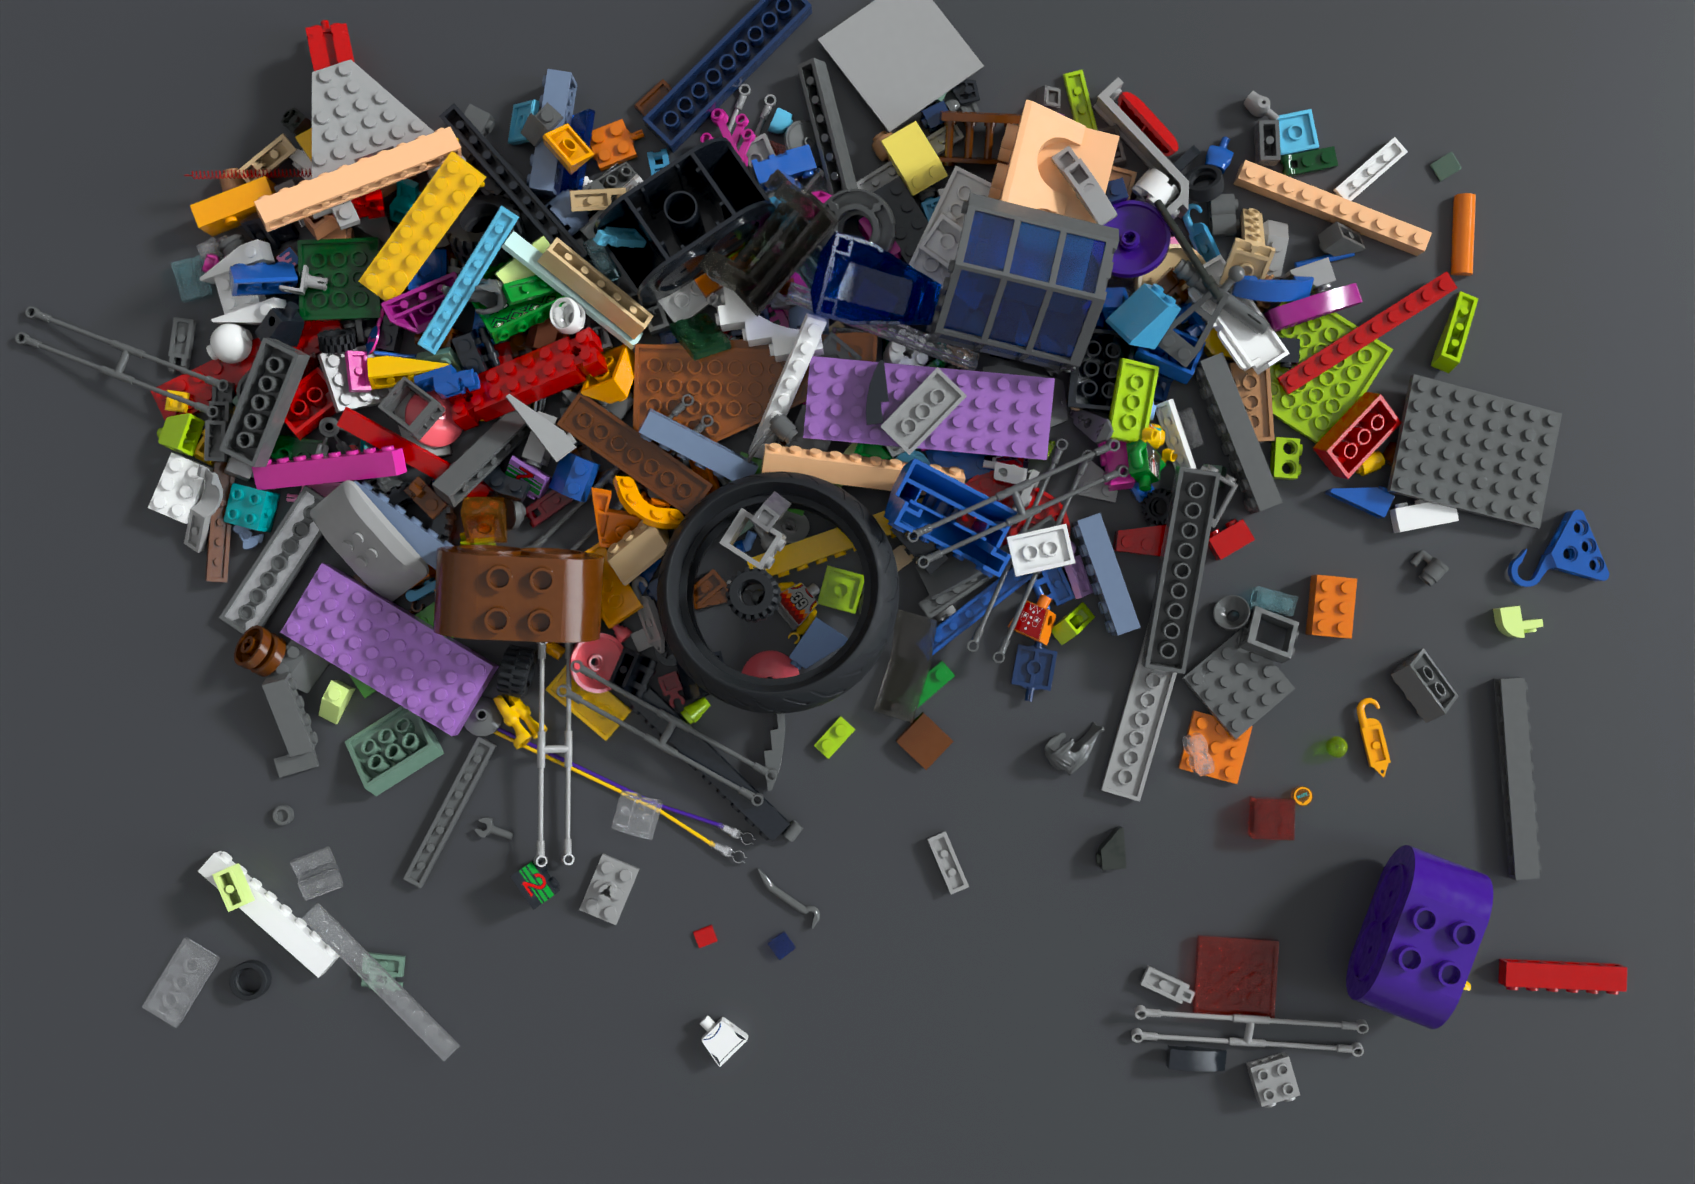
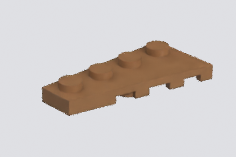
M1229 363L1228 367L1258 442L1275 441L1270 367L1257 375L1252 367L1244 371L1236 363Z

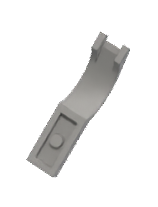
M204 465L198 467L197 476L205 480V491L200 501L190 509L184 544L197 553L203 552L205 549L211 516L216 512L223 498V488L218 475L207 470Z

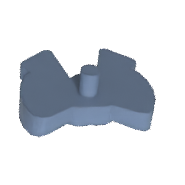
M238 525L233 527V531L239 535L243 542V550L253 549L258 543H262L264 534L252 536V532H250L252 529Z

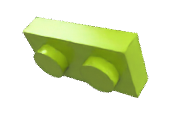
M840 716L814 746L829 759L855 731V728Z

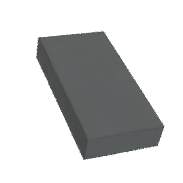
M315 749L314 751L290 757L288 754L274 759L279 778L319 766Z

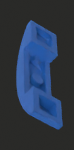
M1244 276L1241 281L1234 283L1232 295L1256 301H1296L1310 296L1314 278L1294 276L1293 280L1257 279L1256 276Z

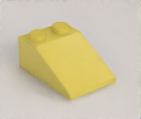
M916 121L881 140L898 176L901 177L912 196L948 176L939 157Z

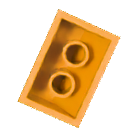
M625 344L601 353L605 357L608 372L593 377L591 374L587 375L581 389L582 395L609 404L617 401L621 402L628 397L634 379L635 353Z

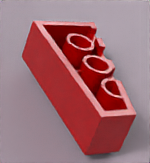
M1166 525L1115 531L1113 550L1115 552L1160 557Z

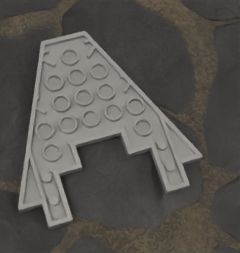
M351 59L312 72V179L317 178L324 172L330 173L335 171L342 165L356 163L361 158L372 157L382 150L393 149L400 143L414 141L421 135L427 136L434 133L431 128ZM441 165L426 171L430 180ZM351 200L312 215L313 219L333 213L340 230L360 224V218Z

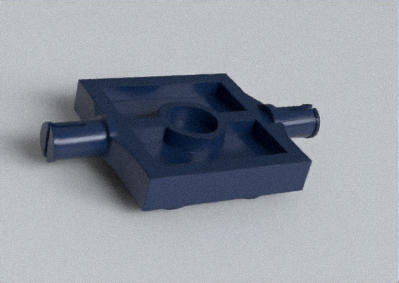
M1037 641L1031 646L1017 645L1011 684L1026 688L1024 700L1028 701L1029 698L1030 702H1033L1034 690L1043 689L1051 691L1058 653L1057 651L1047 650L1042 647V643Z

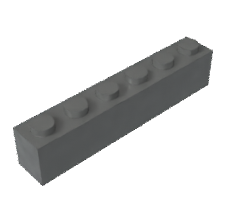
M516 410L505 414L498 422H495L484 435L478 438L474 445L467 449L456 462L452 463L441 476L436 478L432 486L438 497L452 507H455L529 436L531 430Z

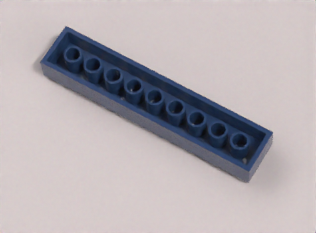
M760 0L643 118L645 126L674 153L711 116L712 111L719 108L812 14V5L807 0Z

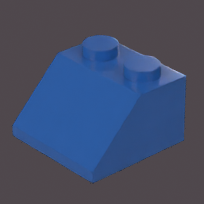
M568 453L559 460L549 488L577 501L586 502L600 464Z

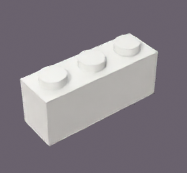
M1416 500L1415 505L1408 506L1407 502L1396 504L1395 509L1389 510L1394 533L1459 521L1457 509L1423 500Z

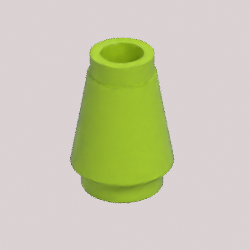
M702 697L685 706L684 710L680 713L691 725L693 722L696 723L711 705L705 697Z

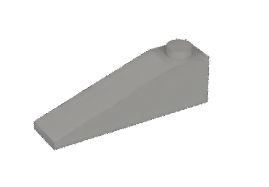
M511 394L506 396L507 400L555 462H558L576 448L574 445L576 440L570 433L566 434L562 429Z

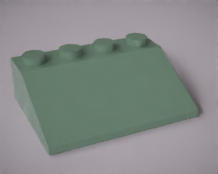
M403 706L398 707L344 741L364 788L375 796H378L444 754L428 722Z

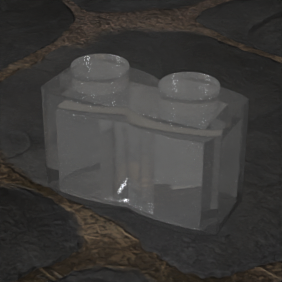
M1198 732L1183 736V747L1189 755V764L1192 771L1198 776L1213 773L1215 765L1208 753V744L1205 737Z

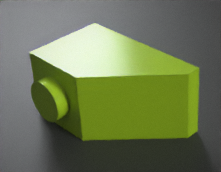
M1082 602L1053 626L1051 633L1063 645L1078 635L1095 616Z

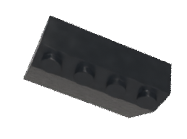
M1075 327L1073 345L1076 344L1082 327ZM1095 328L1081 366L1079 368L1076 367L1070 373L1067 407L1110 413L1120 358L1133 360L1134 345H1129L1115 330Z

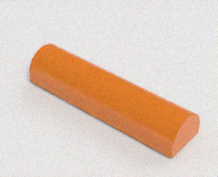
M1461 193L1454 196L1451 275H1473L1476 195L1472 193Z

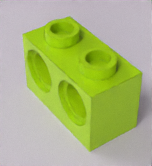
M1275 437V441H1271L1270 472L1273 479H1298V476L1301 474L1299 456L1302 455L1303 451L1300 439ZM1284 444H1288L1291 447L1290 454L1284 452ZM1283 464H1287L1290 467L1288 474L1282 471Z

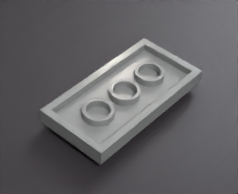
M937 367L880 427L910 455L967 395Z

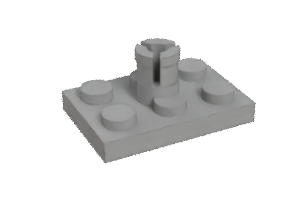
M603 853L579 910L617 925L640 868Z

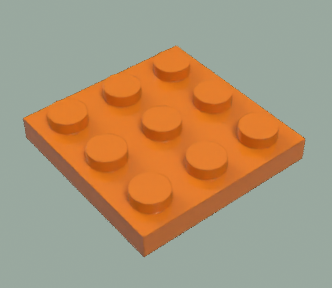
M1193 710L1178 768L1237 784L1253 726L1234 740L1214 716Z

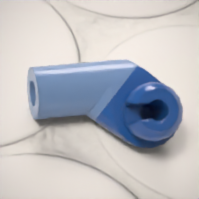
M748 530L745 539L736 541L733 546L742 552L750 551L757 533Z

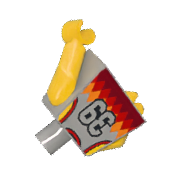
M794 582L778 583L781 590V602L778 603L779 608L777 611L793 630L790 632L788 639L793 634L797 635L798 639L794 642V644H797L800 640V635L806 633L816 617L817 610L815 607L818 605V601L814 597L820 593V589L814 583L807 588L802 582L797 584Z

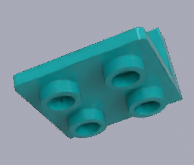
M233 483L224 522L271 533L280 494Z

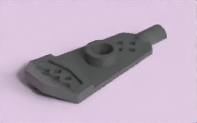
M1071 409L1068 415L1073 419V424L1097 444L1109 440L1114 432L1110 420L1081 409L1078 412Z

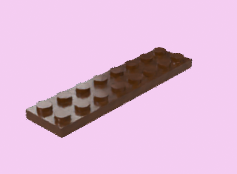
M581 392L577 394L557 423L562 429L685 515L705 498L713 484L659 446L640 437L641 434L589 397L582 395Z

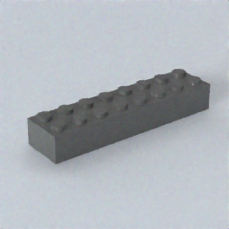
M1223 352L1198 362L1193 378L1196 382H1199L1201 398L1206 400L1208 405L1207 413L1215 422L1214 430L1217 437H1220L1222 440L1221 448L1224 455H1228L1230 460V471L1236 475L1238 480L1236 483L1240 484L1238 490L1244 495L1245 500H1243L1246 510L1253 514L1283 503Z

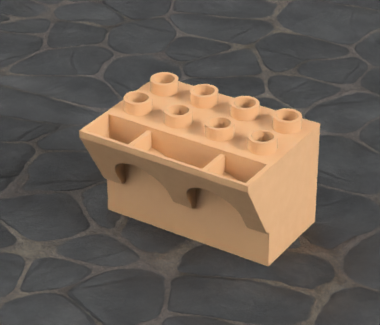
M1026 100L1019 124L1007 123L997 160L1007 162L1008 164L997 163L988 197L1096 223L1077 198L1076 192L1053 163L1051 157L1067 146H1070L1077 157L1082 159L1104 193H1106L1120 136L1085 128L1086 126L1034 101ZM984 213L978 237L987 239L988 244L977 242L971 264L1003 272L1014 220ZM1021 222L1010 274L1049 283L1060 231ZM1067 233L1056 285L1082 291L1094 242L1093 239ZM969 271L968 276L979 278L976 291L996 295L1000 282L999 278ZM1007 280L1002 297H1009L1024 301L1027 304L1041 306L1046 290ZM1053 292L1048 309L1070 314L1079 298Z

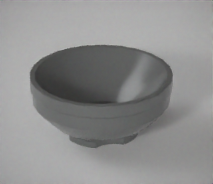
M500 497L497 507L499 521L505 530H515L524 520L526 508L520 502Z
M1228 595L1221 598L1215 604L1213 610L1216 623L1227 631H1236L1243 628L1248 623L1251 614L1248 602L1237 595ZM1231 612H1237L1240 616L1237 621L1232 622L1228 620V615Z

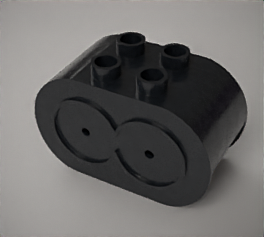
M717 137L695 146L612 202L597 219L594 225V234L596 235L598 230H605L606 227L636 229L647 241L644 248L615 247L610 244L603 247L642 302L648 303L675 293L747 245L771 222L776 213V207L738 155L731 142L727 138Z

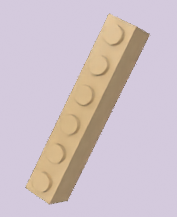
M558 237L555 238L537 261L632 339H635L653 318L650 312Z

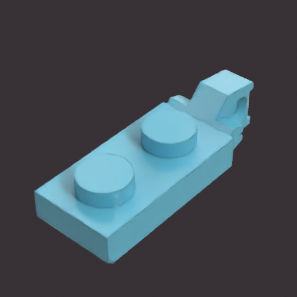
M606 227L605 230H598L593 239L600 246L610 244L615 247L644 248L647 243L641 234L632 228Z

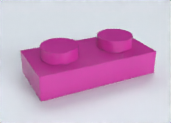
M347 351L345 353L349 392L369 393L372 390L368 378L367 351Z

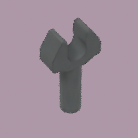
M484 817L479 819L480 822L487 825L486 830L481 828L475 829L480 837L485 838L489 834H494L508 840L512 839L514 833L494 826L493 818Z

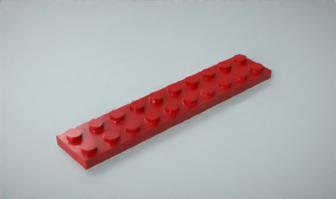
M339 320L306 321L298 346L293 348L310 355V358L322 353L319 351L317 334L325 330L329 331L330 329L342 330L343 327ZM259 338L252 340L250 354L239 363L230 364L217 359L211 360L191 371L235 383L236 395L238 382L252 368L261 345V340ZM182 374L157 387L164 391L172 390L190 393L189 400L208 406L209 401H212V385L187 374ZM151 391L164 420L170 416L186 414L165 410L167 397ZM188 405L187 413L195 415L201 412Z

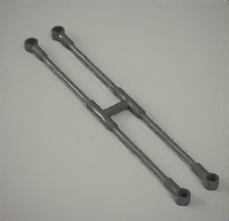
M29 306L26 309L25 314L31 319H39L47 323L51 322L91 337L122 351V354L114 370L42 344L41 341L33 339L23 332L16 334L15 341L17 343L47 350L99 370L100 373L131 385L135 384L182 402L206 413L211 418L218 419L221 416L222 411L219 407L193 402L138 381L135 377L123 372L131 354L203 380L205 383L215 386L218 390L225 393L231 391V382L201 375L146 354L143 350L117 340H110L70 325L41 312L36 307ZM216 409L215 415H212L213 410Z
M690 394L684 395L682 401L667 417L673 419L675 416L677 417L687 406L693 405L694 397ZM687 396L691 397L692 401L690 404L685 403ZM704 415L701 422L693 430L700 434L706 427L713 425V417L711 415ZM706 417H709L711 419V423L709 425H706L704 423V419ZM673 450L670 455L674 457L678 452ZM614 465L593 485V488L601 489L608 482L614 487L613 479L621 469ZM636 483L638 491L644 488V485L641 483ZM592 489L589 493L587 500L592 496ZM579 501L548 532L541 535L532 545L525 548H540L547 541V538L585 502ZM617 501L612 509L621 510L623 506L620 501ZM595 524L570 550H577L597 530V525Z
M1062 438L1056 442V449L1050 461L1051 464L1048 471L1053 470L1058 464L1063 451L1068 447L1067 440ZM1064 442L1065 448H1060L1058 443ZM1085 450V451L1082 453V456H1084L1085 453H1090V452H1092V451H1091V450ZM1094 457L1080 462L1076 478L1069 492L1077 488L1081 476L1084 475L1089 462ZM1051 476L1043 480L1032 507L1039 504ZM1072 497L1065 500L1054 526L1061 524ZM1033 516L1026 519L1018 534L1028 532L1027 529ZM1011 558L1000 577L980 625L977 626L972 639L967 643V649L970 652H976L979 648V641L984 632L983 628L1012 565ZM1041 571L1033 573L1007 634L1003 638L997 652L993 655V661L997 664L1005 660V652L1010 642L1009 639L1036 578ZM971 642L976 643L977 648L975 650L969 648ZM996 654L1002 655L1001 661L995 659Z
M1109 439L1106 444L1084 456L1033 479H1027L996 493L993 497L931 525L927 524L916 530L913 529L912 532L915 533L913 539L909 537L911 532L907 531L905 534L906 539L910 542H916L920 536L931 532L936 527L1009 496H1012L1018 514L1006 519L1005 522L941 551L938 550L926 556L919 555L916 558V564L921 568H926L930 562L943 557L946 553L1001 528L1012 526L1040 513L1045 508L1098 484L1111 481L1117 477L1128 476L1129 468L1120 464L1112 472L1103 475L1102 478L1025 510L1019 494L1020 491L1031 487L1032 484L1091 457H1097L1108 451H1117L1120 448V442L1116 439ZM1112 442H1115L1114 448H1111ZM1124 467V473L1120 474L1121 468ZM925 558V563L920 565V560Z
M575 660L571 663L570 668L573 672H580L591 679H596L653 711L657 716L669 723L660 739H657L582 699V696L571 691L566 684H562L557 688L558 696L567 697L578 704L585 705L642 737L644 741L673 757H678L735 789L739 794L750 799L753 805H762L764 797L761 793H753L743 786L740 787L682 755L678 750L666 743L675 727H678L753 767V770L764 775L769 782L777 779L778 773L775 769H768L757 762L750 761L693 729L692 726L662 709L659 710L600 677L596 672L584 666L581 660ZM574 663L580 664L579 670L574 668ZM561 687L566 689V694L560 692ZM768 773H775V777L769 778ZM756 796L760 797L761 802H755L754 798Z

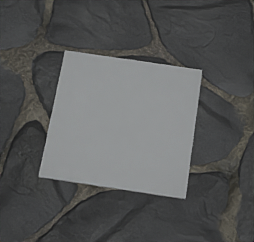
M874 0L818 39L889 133L984 67L933 0Z

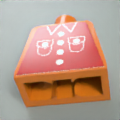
M1041 594L1036 604L1026 601L1014 631L1047 646L1056 618V614L1047 609L1052 599Z

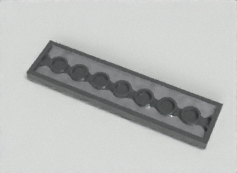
M308 485L304 486L219 618L242 634L252 626L258 625L263 627L323 536L310 516L311 509L325 498L323 495Z

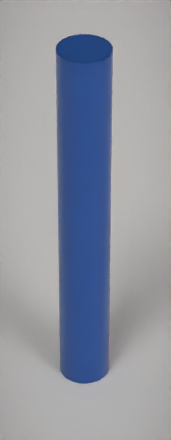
M1355 253L1336 257L1327 254L1295 262L1294 266L1298 268L1327 257L1332 262L1353 257Z

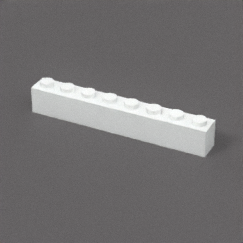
M218 851L213 853L198 872L218 889L212 874L233 866L235 863L228 853ZM240 865L255 900L239 908L318 978L325 974L340 957L337 954L336 948L330 944L327 945L321 940L322 936L319 933L311 931L303 919L295 917L287 905H282L278 902L275 894L270 891L267 892L261 887L262 883L256 878H251L247 874V870Z

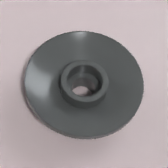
M480 697L464 726L475 736H489L499 729L503 717L493 699ZM480 712H484L486 714V716L483 719H480L478 717V714Z

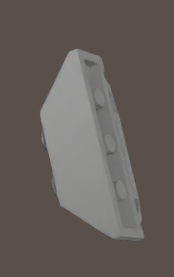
M1267 220L1263 223L1265 246L1275 248V254L1267 274L1269 276L1271 274L1274 275V278L1271 280H1280L1289 240L1288 224Z

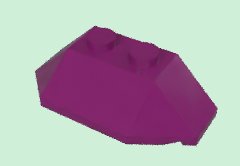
M454 271L381 303L390 323L415 334L423 333L445 299V295L441 291L442 286L452 287L458 276Z

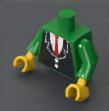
M1148 427L1142 430L1141 440L1138 439V441L1126 444L1129 473L1139 483V490L1141 491L1151 490V483L1160 480V471L1166 466L1167 460L1174 462L1178 457L1174 450L1167 448L1162 451L1161 458V455L1147 441H1154L1158 432Z

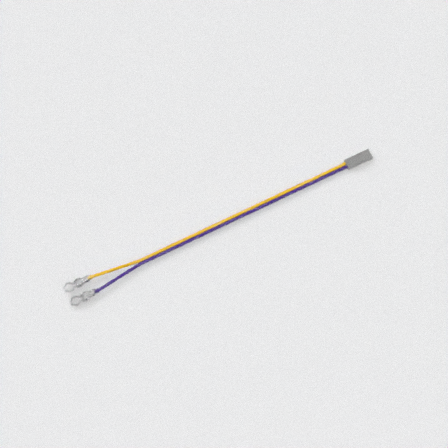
M500 727L493 733L512 743L516 738V735ZM529 742L523 747L537 754V745ZM554 753L545 754L546 759L564 767L563 757ZM572 762L571 771L659 812L707 843L713 850L720 852L722 856L730 858L733 848L718 842L709 841L660 808L717 826V828L734 839L741 838L742 830L737 827L714 822L659 804Z

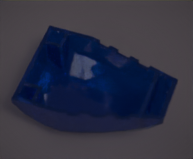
M834 232L820 252L810 294L813 314L851 325H931L942 285L873 242Z

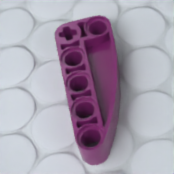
M1353 283L1278 306L1267 311L1263 316L1273 331L1278 332L1358 305L1363 301L1357 283Z

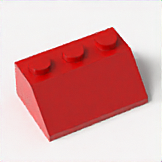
M318 367L300 380L284 421L299 440L317 428L323 418L331 417L336 413L324 374Z

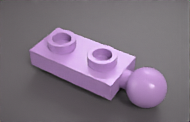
M1070 541L1075 564L1065 566V571L1075 598L1078 599L1093 593L1081 556H1075L1076 545Z

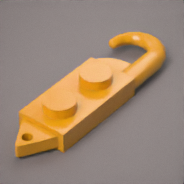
M1365 698L1357 705V716L1368 764L1381 777H1385L1388 763H1391L1382 725L1377 719L1366 718L1364 710L1365 706L1369 703L1375 705L1376 709H1380V706L1375 699Z

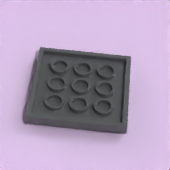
M1243 628L1239 629L1182 677L1183 681L1234 740L1296 689L1271 659L1239 648Z

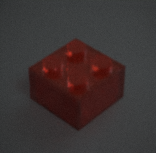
M1250 796L1249 837L1253 839L1294 840L1296 800L1282 797Z

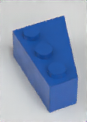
M809 144L786 150L785 153L777 156L775 154L768 155V159L760 162L757 159L751 160L755 179L765 192L776 189V185L781 183L784 185L794 183L795 179L801 176L803 179L809 178L817 171Z

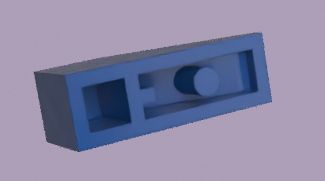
M1381 486L1378 488H1332L1325 492V494L1378 519L1385 518L1395 497L1387 491V488Z

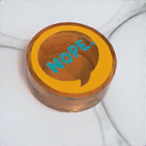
M1297 786L1293 789L1291 797L1295 804L1307 806L1313 800V793L1308 787Z

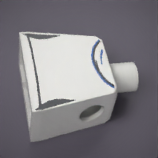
M707 1015L699 1023L707 1031L701 1040L719 1067L748 1040L747 1033L725 1017H721L715 1023Z

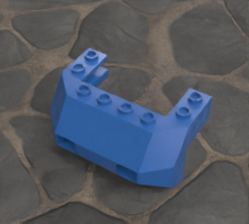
M914 458L903 466L894 483L884 517L889 520L888 524L902 533L909 531L912 534L913 529L916 530L927 524L931 525L990 497ZM923 490L927 493L922 503H919L917 499ZM994 501L968 513L976 518L971 528L956 522V519L932 529L931 532L920 536L919 539L926 543L932 541L936 543V548L943 550L1005 522L1006 519L1018 514V512L998 501ZM1011 526L1001 528L953 550L952 556L961 561L966 558L976 564L975 569L981 571V573L991 578L994 574L1000 578L1011 555L999 547Z

